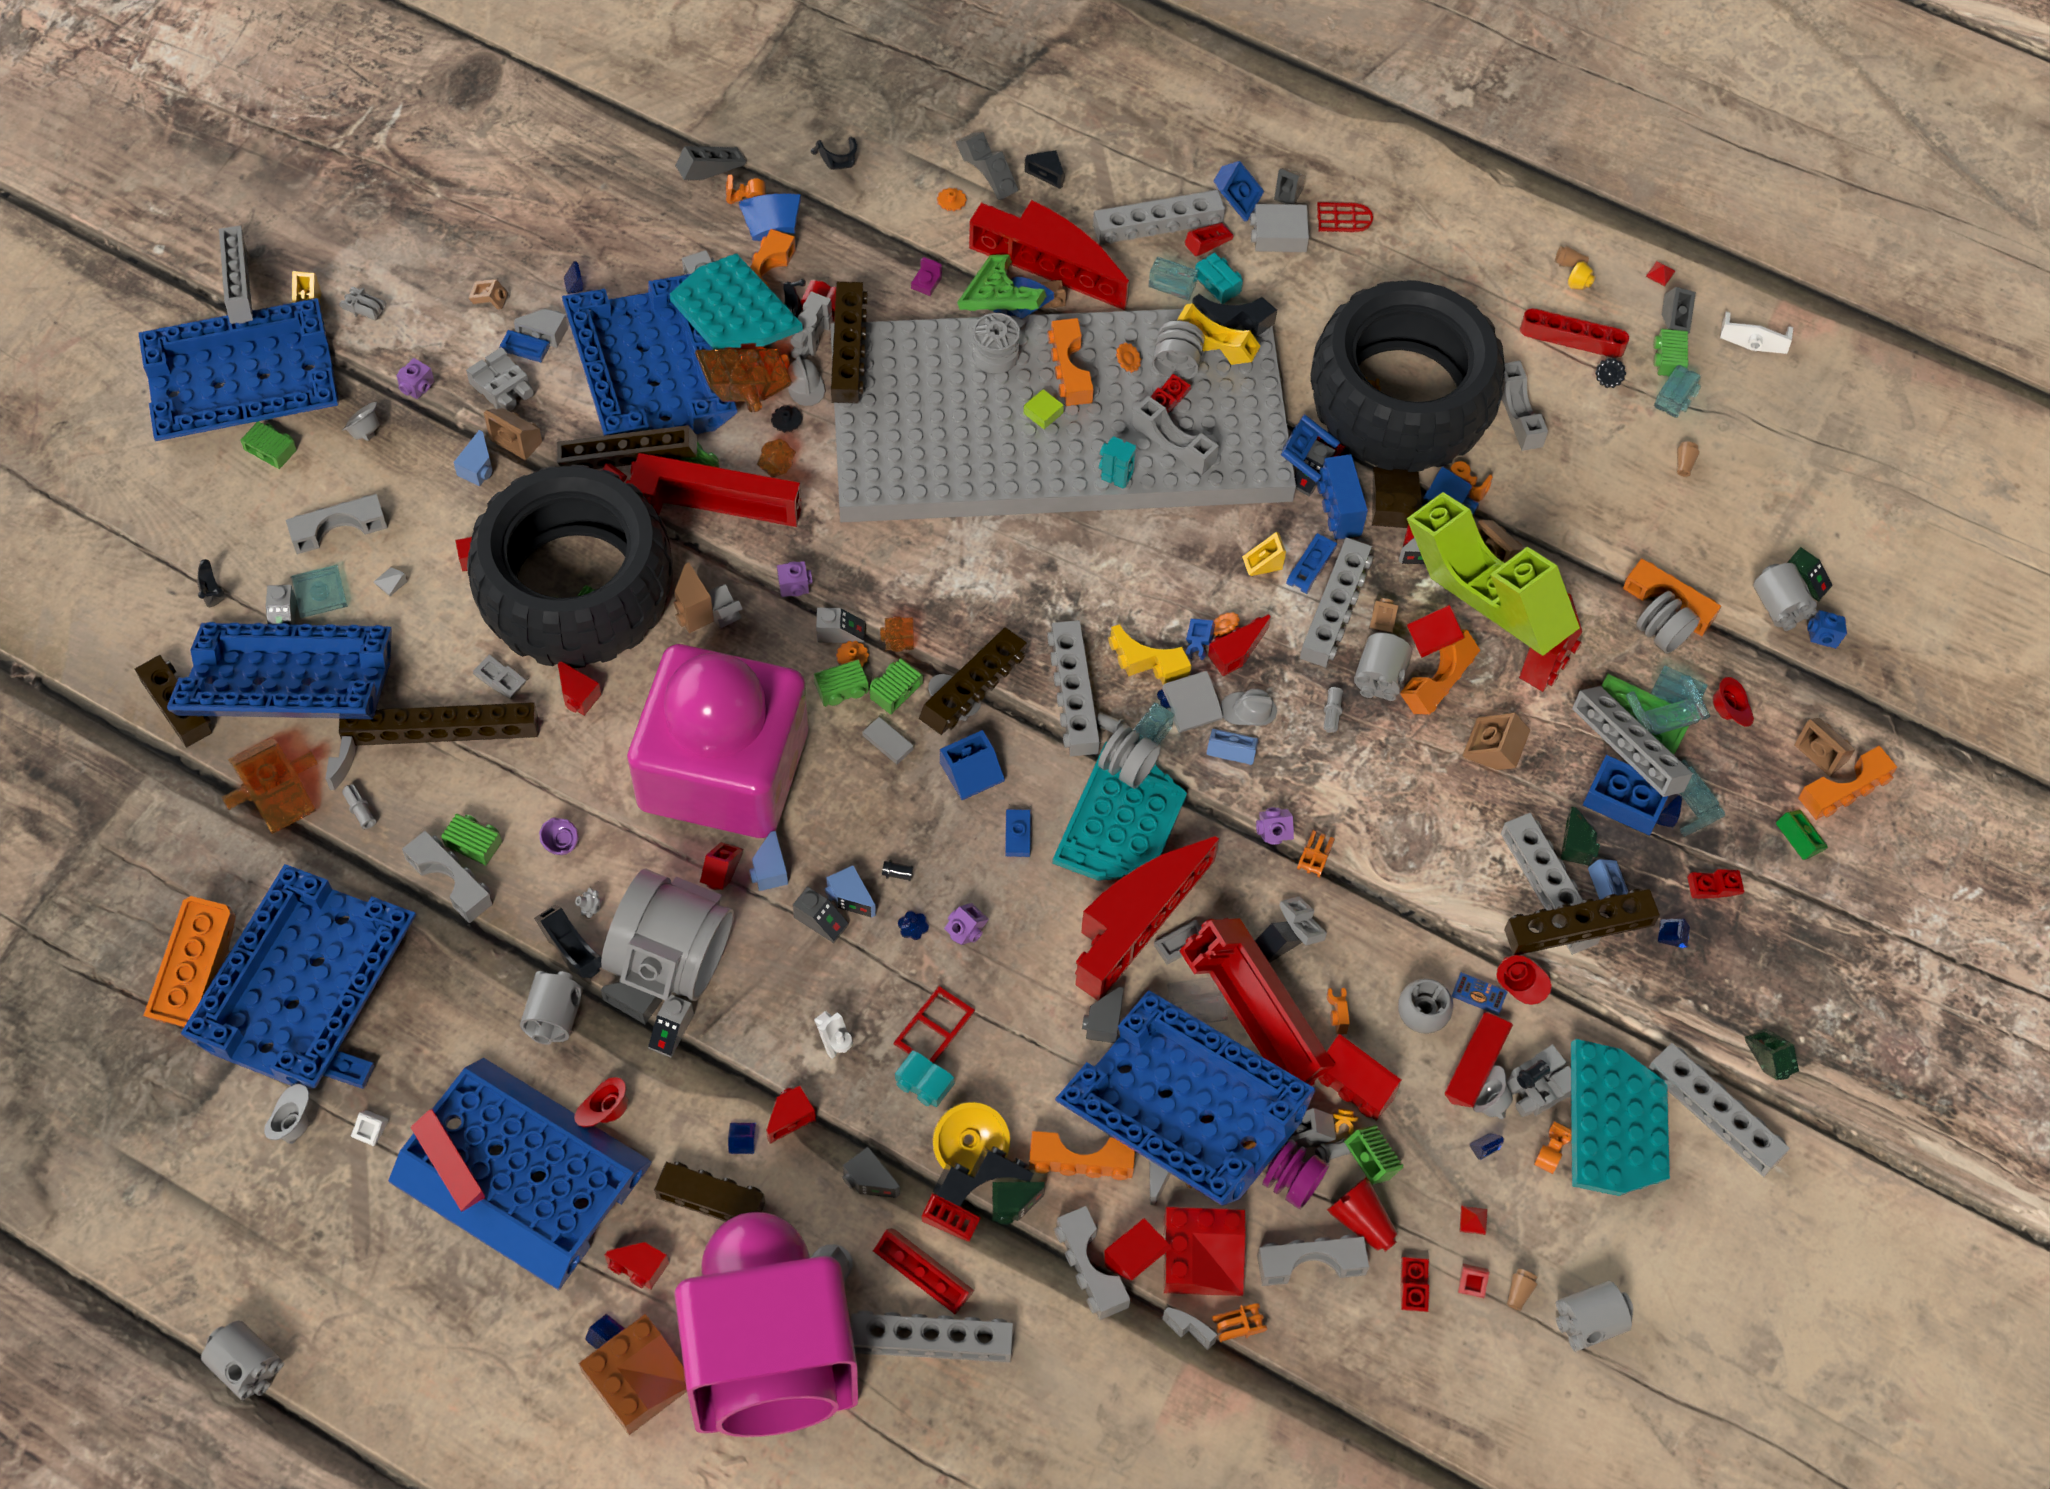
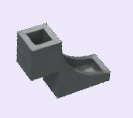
M984 132L972 133L956 141L963 160L974 165L984 175L998 200H1002L1019 191L1003 152L991 151Z

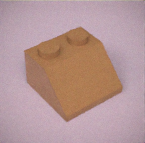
M504 408L491 409L484 412L490 440L520 458L527 460L542 443L539 427L532 422L529 423L523 420L517 413H511Z
M1480 520L1477 522L1476 526L1485 545L1504 563L1524 549L1520 542L1514 540L1503 527L1498 526L1493 520Z
M688 562L684 565L675 589L676 601L673 603L678 612L675 616L681 627L685 626L687 631L691 633L714 622L711 596Z
M1516 713L1479 717L1475 722L1462 756L1495 770L1516 768L1531 730Z
M1821 718L1808 720L1794 744L1829 777L1845 765L1855 751L1846 739L1838 735Z

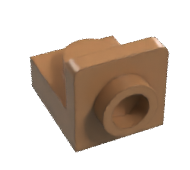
M497 279L476 281L469 300L473 304L491 302L498 310L503 308L508 292Z
M1062 280L1040 282V284L1054 292V299L1045 304L1044 308L1065 306L1066 291L1063 289Z
M1380 598V601H1375L1369 629L1392 634L1398 605H1394L1393 600Z

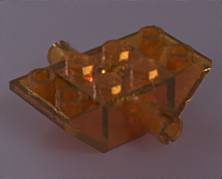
M726 347L724 350H696L695 352L710 389L723 402L745 401L750 412H753V410L754 412L759 411L762 408L760 401L768 399L792 384L778 349H738Z
M271 737L228 759L242 783L240 788L222 796L228 810L247 800L252 801L271 834L316 811L298 775L318 765L311 751L293 761L288 760L278 742Z

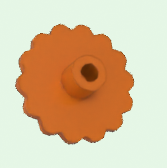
M957 188L943 189L942 192L938 193V205L947 211L960 210L961 207L965 206L966 195Z
M1125 342L1120 344L1119 348H1117L1116 357L1121 368L1131 373L1137 371L1141 366L1140 353L1131 343Z
M1227 612L1215 618L1213 634L1215 636H1222L1231 633L1239 624L1240 618L1238 614Z
M848 641L837 649V662L842 665L859 659L861 667H863L868 661V650L862 643Z

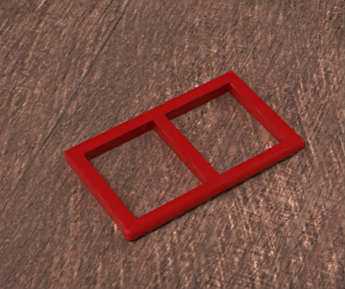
M938 986L893 1044L910 1054L913 1049L903 1043L902 1040L919 1020L946 1038L929 1059L934 1064L974 1014L975 1010L944 990L941 986ZM939 994L967 1012L951 1033L923 1016Z

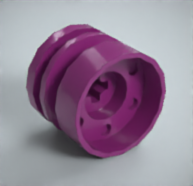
M1291 1139L1285 1147L1278 1151L1271 1161L1262 1185L1270 1188L1277 1180L1278 1182L1273 1191L1276 1194H1279L1285 1187H1288L1289 1190L1285 1200L1301 1210L1321 1183L1330 1164L1316 1155H1313L1307 1162H1304L1303 1159L1307 1149L1301 1147L1294 1155L1298 1143Z

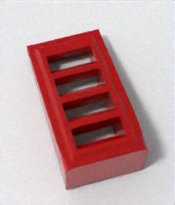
M1221 222L1189 231L1185 240V246L1196 257L1232 240L1234 235Z
M932 1193L922 1213V1222L969 1243L980 1221V1217ZM935 1207L940 1208L937 1216L932 1215ZM948 1211L950 1214L945 1222L942 1218L945 1212ZM957 1215V1216H959L960 1218H959V1220H958L956 1226L954 1227V1226L951 1225V1224H952V1222H953L955 1216ZM966 1219L970 1222L964 1232L961 1228Z

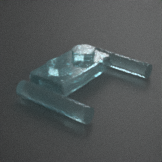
M1686 676L1682 679L1691 699L1644 712L1634 691L1626 695L1639 723L1651 734L1657 735L1696 724L1699 720H1706L1711 716L1691 676Z
M1682 760L1680 762L1693 775L1685 791L1680 793V795L1699 818L1680 828L1681 834L1686 837L1725 817V812L1722 808H1719L1720 803L1693 767H1689L1687 761Z

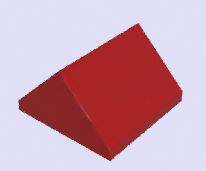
M1450 605L1407 624L1421 658L1465 638L1457 615Z
M1143 1218L1104 1250L1105 1266L1109 1271L1132 1281L1172 1247Z

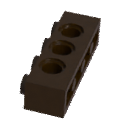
M158 655L134 668L140 682L186 748L212 734L208 726L212 722L208 716H189L184 718L185 716H178L168 710L167 705L178 681L174 675L177 672L169 660L165 662L161 655Z

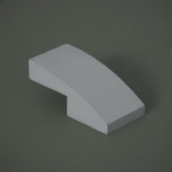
M490 654L473 670V674L508 698H511L526 683V680L509 666L504 667Z
M342 736L339 757H329L325 779L330 790L337 789L345 779L353 763L356 746L353 738L350 736Z
M1300 896L1280 902V908L1288 924L1306 946L1325 941L1327 932L1312 919L1314 910Z
M1168 1307L1164 1311L1163 1320L1181 1338L1189 1331L1207 1350L1215 1344L1217 1334L1200 1320L1177 1309Z

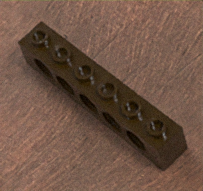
M836 282L831 376L832 403H859V394H863L864 381H860V376H864V363H861V358H865V345L861 344V342L866 340V327H862V322H867V309H863V305L868 304V291H863V282Z
M689 425L557 442V463L560 467L585 465L592 469H603L605 464H612L615 467L628 466L633 461L636 462L639 453L674 460L697 457V435Z
M1004 627L923 705L919 719L940 735L948 729L952 730L962 715L965 717L969 714L975 702L979 704L985 697L986 692L989 689L992 691L997 686L1002 676L1005 678L1009 675L1015 663L1019 665L1026 656L1024 650L1027 642Z
M1634 889L1623 895L1610 894L1600 900L1587 899L1580 904H1564L1557 909L1548 911L1547 909H1540L1533 914L1525 916L1517 914L1508 919L1504 931L1514 956L1655 926L1660 914L1650 889L1642 891L1641 889ZM1624 908L1630 909L1632 913L1625 911ZM1600 913L1607 914L1609 918L1603 917ZM1577 918H1582L1585 923L1578 921ZM1553 923L1560 924L1562 928L1556 927ZM1529 928H1535L1539 933H1534Z

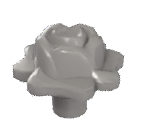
M589 888L587 892L583 893V896H577L575 904L581 908V914L586 915L587 918H591L593 914H596L601 909L602 899L598 896V891Z

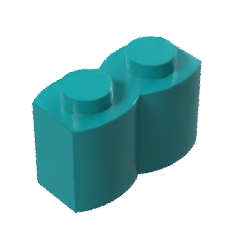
M913 1050L895 1073L896 1085L906 1093L911 1091L917 1094V1099L926 1106L938 1107L955 1084L954 1076Z

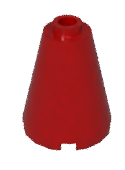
M1367 1177L1357 1183L1327 1209L1330 1215L1357 1236L1364 1237V1241L1377 1251L1383 1249L1386 1252L1397 1243L1394 1238L1398 1234L1371 1181Z

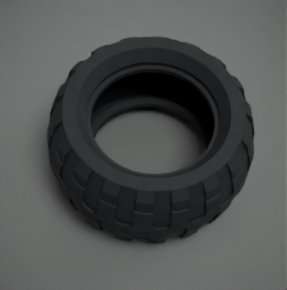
M1417 280L1387 281L1379 283L1370 289H1362L1353 294L1350 301L1346 304H1341L1335 310L1316 343L1310 378L1312 390H1314L1313 397L1318 418L1321 423L1327 425L1328 433L1340 441L1339 444L1344 446L1352 456L1361 461L1377 465L1379 468L1419 472L1431 467L1439 468L1452 463L1457 455L1468 453L1496 418L1505 389L1503 345L1501 340L1496 337L1495 326L1492 321L1480 312L1478 306L1466 297H1462L1444 286ZM1402 350L1415 352L1429 357L1440 364L1454 380L1456 389L1444 397L1431 401L1411 402L1399 400L1382 393L1372 386L1363 376L1358 365L1367 358L1386 351Z
M585 465L546 467L540 469V471L515 479L510 482L511 485L505 490L497 492L487 503L488 508L486 512L479 515L475 522L467 560V571L474 601L484 622L496 636L502 639L512 651L522 657L531 656L536 659L537 663L552 667L556 664L558 665L559 662H563L572 668L586 667V664L599 661L604 663L617 658V654L626 649L634 648L644 640L645 632L656 626L667 602L673 581V560L665 525L643 493L632 483L621 481L619 475L607 470L599 471ZM590 536L610 543L625 556L619 571L609 582L597 590L581 596L569 598L549 597L534 592L517 579L523 563L536 549L562 537Z

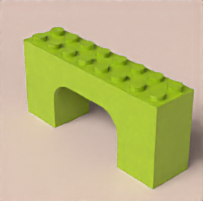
M1442 492L1407 518L1430 578L1542 656L1580 628L1558 566L1528 546L1504 563L1485 545L1471 510L1449 495Z

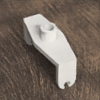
M1725 313L1721 328V339L1754 351L1788 353L1792 342L1793 327L1788 326L1786 334L1783 335L1762 326L1729 323L1731 313Z

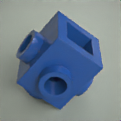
M1819 610L1815 617L1811 618L1808 622L1807 630L1809 631L1810 642L1836 649L1847 635L1846 621L1843 616Z

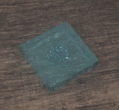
M338 565L291 576L301 618L348 607Z

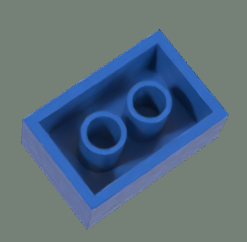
M1352 455L1325 458L1323 468H1320V475L1322 476L1320 481H1317L1318 493L1323 496V511L1328 513L1329 531H1333L1335 540L1362 536L1368 510Z
M1606 755L1582 806L1650 836L1668 796L1663 797L1631 765Z

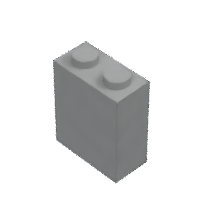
M1255 204L1254 213H1250V226H1254V229L1251 230V242L1255 243V251H1307L1309 240L1307 205Z

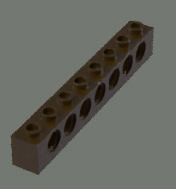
M535 702L376 709L373 719L339 718V735L341 740L342 736L352 737L355 746L538 737V714Z

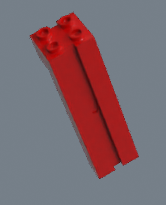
M642 453L638 454L636 462H632L630 469L631 478L625 482L635 485L643 493L649 504H652L658 515H660L664 502L797 527L802 510L799 482Z
M1212 918L1205 921L1201 925L1202 929L1198 932L1199 935L1194 934L1188 937L1185 941L1186 944L1179 950L1194 975L1207 973L1211 975L1263 1058L1313 1086L1315 1084L1314 1081L1323 1077L1335 1064L1240 918L1217 920Z

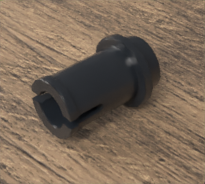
M890 859L889 862L884 861L882 875L886 876V879L893 877L911 881L914 866L893 863Z
M1539 1060L1527 1070H1521L1517 1076L1519 1085L1524 1089L1533 1088L1537 1081L1550 1074L1549 1066L1541 1071L1539 1070L1547 1063L1544 1060Z

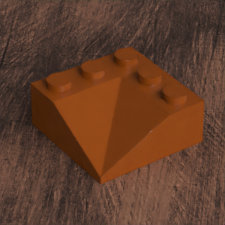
M646 1314L578 1363L583 1375L628 1435L632 1434L687 1392L683 1365Z

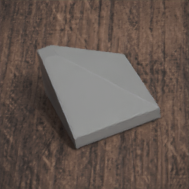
M392 567L374 581V584L389 596L393 595L407 583L405 574Z

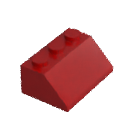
M1339 1034L1327 1051L1335 1066L1323 1077L1318 1078V1080L1324 1086L1331 1087L1337 1091L1344 1101L1351 1102L1357 1106L1364 1116L1377 1121L1395 1099L1402 1080Z

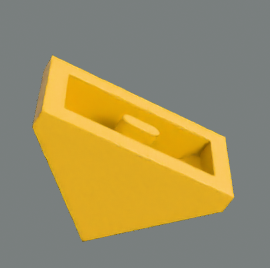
M292 271V303L316 298L319 301L321 289L316 273Z
M1278 532L1274 533L1242 556L1250 576L1283 570L1286 550Z

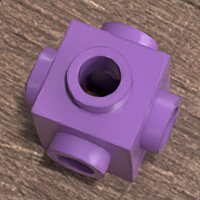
M415 358L405 367H402L396 375L400 391L416 399L423 393H426L435 382L431 368Z
M805 561L777 565L781 597L801 596L809 593L808 584H812L811 570H806Z
M1273 807L1266 809L1264 812H1259L1260 820H1256L1257 834L1261 835L1265 842L1280 844L1283 840L1294 839L1293 816L1288 809L1281 810L1280 808Z
M970 903L959 906L958 909L954 910L949 915V922L944 929L956 943L961 945L970 942L974 943L982 936L983 932L981 930L989 919L976 906Z

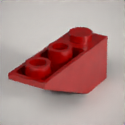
M1269 614L1262 618L1257 617L1250 624L1244 627H1237L1230 634L1224 637H1217L1210 643L1208 657L1222 676L1243 667L1269 629L1271 619Z

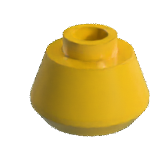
M1578 262L1572 270L1568 279V285L1571 289L1584 290L1586 287L1590 288L1595 280L1594 271L1586 262Z

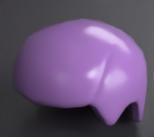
M553 817L543 823L539 832L541 844L549 853L554 855H567L571 853L579 841L578 829L567 819Z

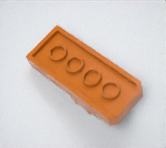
M193 896L182 901L143 1016L155 1021L177 1025L182 1028L185 1027L230 952L228 949L236 919L232 908L221 903Z

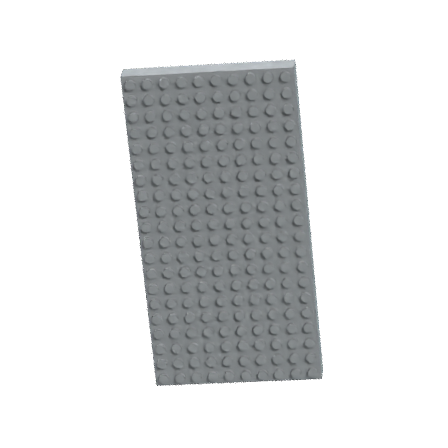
M1183 309L1028 315L1023 319L1017 316H1010L1017 322L1020 328L1019 359L1012 369L1000 374L981 370L973 360V327L981 317L862 322V327H866V340L861 342V344L865 345V358H861V363H864V376H860V381H864L863 394H859V403H834L840 523L1293 502L1296 488L1293 464L1280 455L1289 437L1273 328L1271 326L1257 338L1255 337L1261 347L1252 362L1231 365L1220 349L1203 351L1200 357L1198 372L1194 377L1184 380L1191 385L1192 389L1168 413V416L1184 433L1191 436H1198L1202 433L1219 445L1217 461L1201 475L1132 426L1134 408L1147 396H1151L1158 387L1161 389L1168 380V378L1155 371L1152 365L1153 354L1159 328L1169 321H1177ZM1078 318L1082 335L1081 349L1073 353L1069 360L1077 368L1090 372L1093 385V401L1088 404L1066 406L1064 397L1060 398L1059 384H1061L1060 379L1057 380L1055 376V366H1057V363L1052 361L1051 348H1053V344L1048 343L1047 331L1051 330V321ZM831 323V348L833 357L834 323ZM1239 325L1237 328L1234 329L1246 331L1242 325ZM1125 342L1131 343L1140 353L1141 366L1133 373L1130 371L1126 372L1117 361V348ZM1043 389L1064 405L1063 414L1045 429H1042L1023 414L1024 405ZM1113 436L1122 439L1124 443L1127 441L1136 445L1134 474L1126 488H1120L1114 485V482L1109 483L1101 480L1102 470L1098 466L1103 456H1100V450L1103 444L1108 443Z

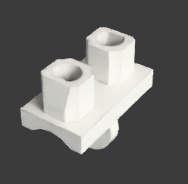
M825 1011L815 1018L816 1026H818L817 1028L828 1056L833 1059L837 1052L845 1053L852 1047L853 1039L847 1032L843 1018L838 1012L831 1016Z

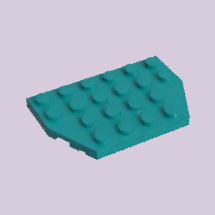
M737 253L698 267L670 293V301L713 349H724L726 347L741 348V344L756 343V347L765 346L803 331L802 323Z
M1107 741L1102 748L1052 859V864L1097 881L1121 879L1141 865L1162 855L1187 797V793L1179 785H1176L1168 774L1165 775L1156 766V763L1145 780L1135 789L1119 779L1121 770L1117 774L1111 775L1108 769L1103 770L1098 766L1099 759Z
M1574 1039L1571 1042L1572 1187L1622 1196L1670 1179L1668 1093L1665 1081L1622 1049Z

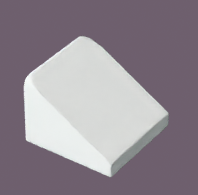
M370 1111L359 1112L351 1137L375 1146L389 1119Z

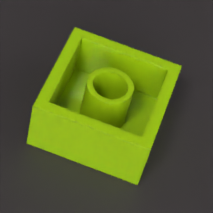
M1043 389L1024 405L1023 414L1042 429H1045L1063 414L1064 405Z

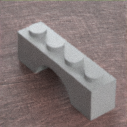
M1521 361L1505 363V389L1502 401L1522 451L1541 448L1544 446L1548 430L1542 415L1535 414L1530 406L1527 394V376Z
M1147 396L1134 408L1132 426L1199 474L1203 475L1217 461L1219 445L1202 433L1198 436H1191L1181 431L1171 421L1166 408L1150 396Z
M377 494L364 496L350 502H342L336 506L318 509L315 512L297 515L286 520L296 554L320 548L324 535L336 527L352 526L359 529L364 535L387 529Z
M426 831L422 832L402 848L406 861L421 876L429 873H443L451 877L455 881L454 889L450 895L453 908L468 923L472 922L492 905L489 896L491 891L484 883L479 884L475 880V875L468 867L462 868L458 864L459 860L452 851L447 853L442 848L444 846L437 836L431 837Z
M1082 1207L1058 1217L1056 1228H1054L1059 1243L1064 1242L1067 1251H1065L1067 1261L1070 1266H1075L1078 1272L1076 1279L1081 1290L1086 1289L1089 1296L1087 1303L1093 1314L1097 1313L1099 1320L1129 1308L1130 1298L1120 1277L1100 1273L1088 1260L1086 1251L1090 1243L1096 1238L1097 1228L1087 1207Z
M1345 1235L1335 1240L1322 1237L1316 1239L1315 1242L1306 1243L1303 1240H1294L1286 1245H1278V1243L1274 1242L1267 1243L1259 1248L1257 1254L1262 1286L1288 1284L1292 1271L1299 1264L1306 1261L1326 1263L1335 1270L1339 1278L1366 1276L1369 1269L1364 1237H1356V1235Z

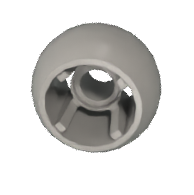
M1419 979L1408 984L1400 994L1398 1011L1404 1024L1411 1030L1423 1034L1434 1033L1445 1027L1451 1019L1453 1000L1448 989L1440 982L1433 979ZM1421 1009L1425 1010L1428 1014L1420 1012Z

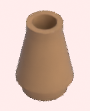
M1567 245L1565 247L1560 246L1555 257V263H1558L1561 267H1575L1578 262L1584 261L1588 264L1589 261L1588 256L1577 252Z
M1682 442L1677 448L1678 475L1683 477L1691 475V470L1700 453L1697 444Z
M1518 1269L1516 1274L1512 1275L1510 1293L1506 1305L1521 1311L1523 1305L1537 1287L1536 1280L1538 1277L1531 1272Z

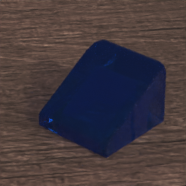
M577 261L572 263L564 276L567 294L583 292L584 290Z
M1678 795L1661 812L1656 824L1671 828L1675 827L1680 817L1682 796Z
M1661 919L1658 942L1687 948L1690 927L1686 920Z
M730 1123L728 1134V1152L730 1154H754L756 1123Z
M1489 1133L1471 1142L1469 1146L1478 1160H1482L1500 1150L1504 1138L1503 1136Z
M605 1314L589 1327L585 1340L595 1349H598L625 1328L608 1314Z

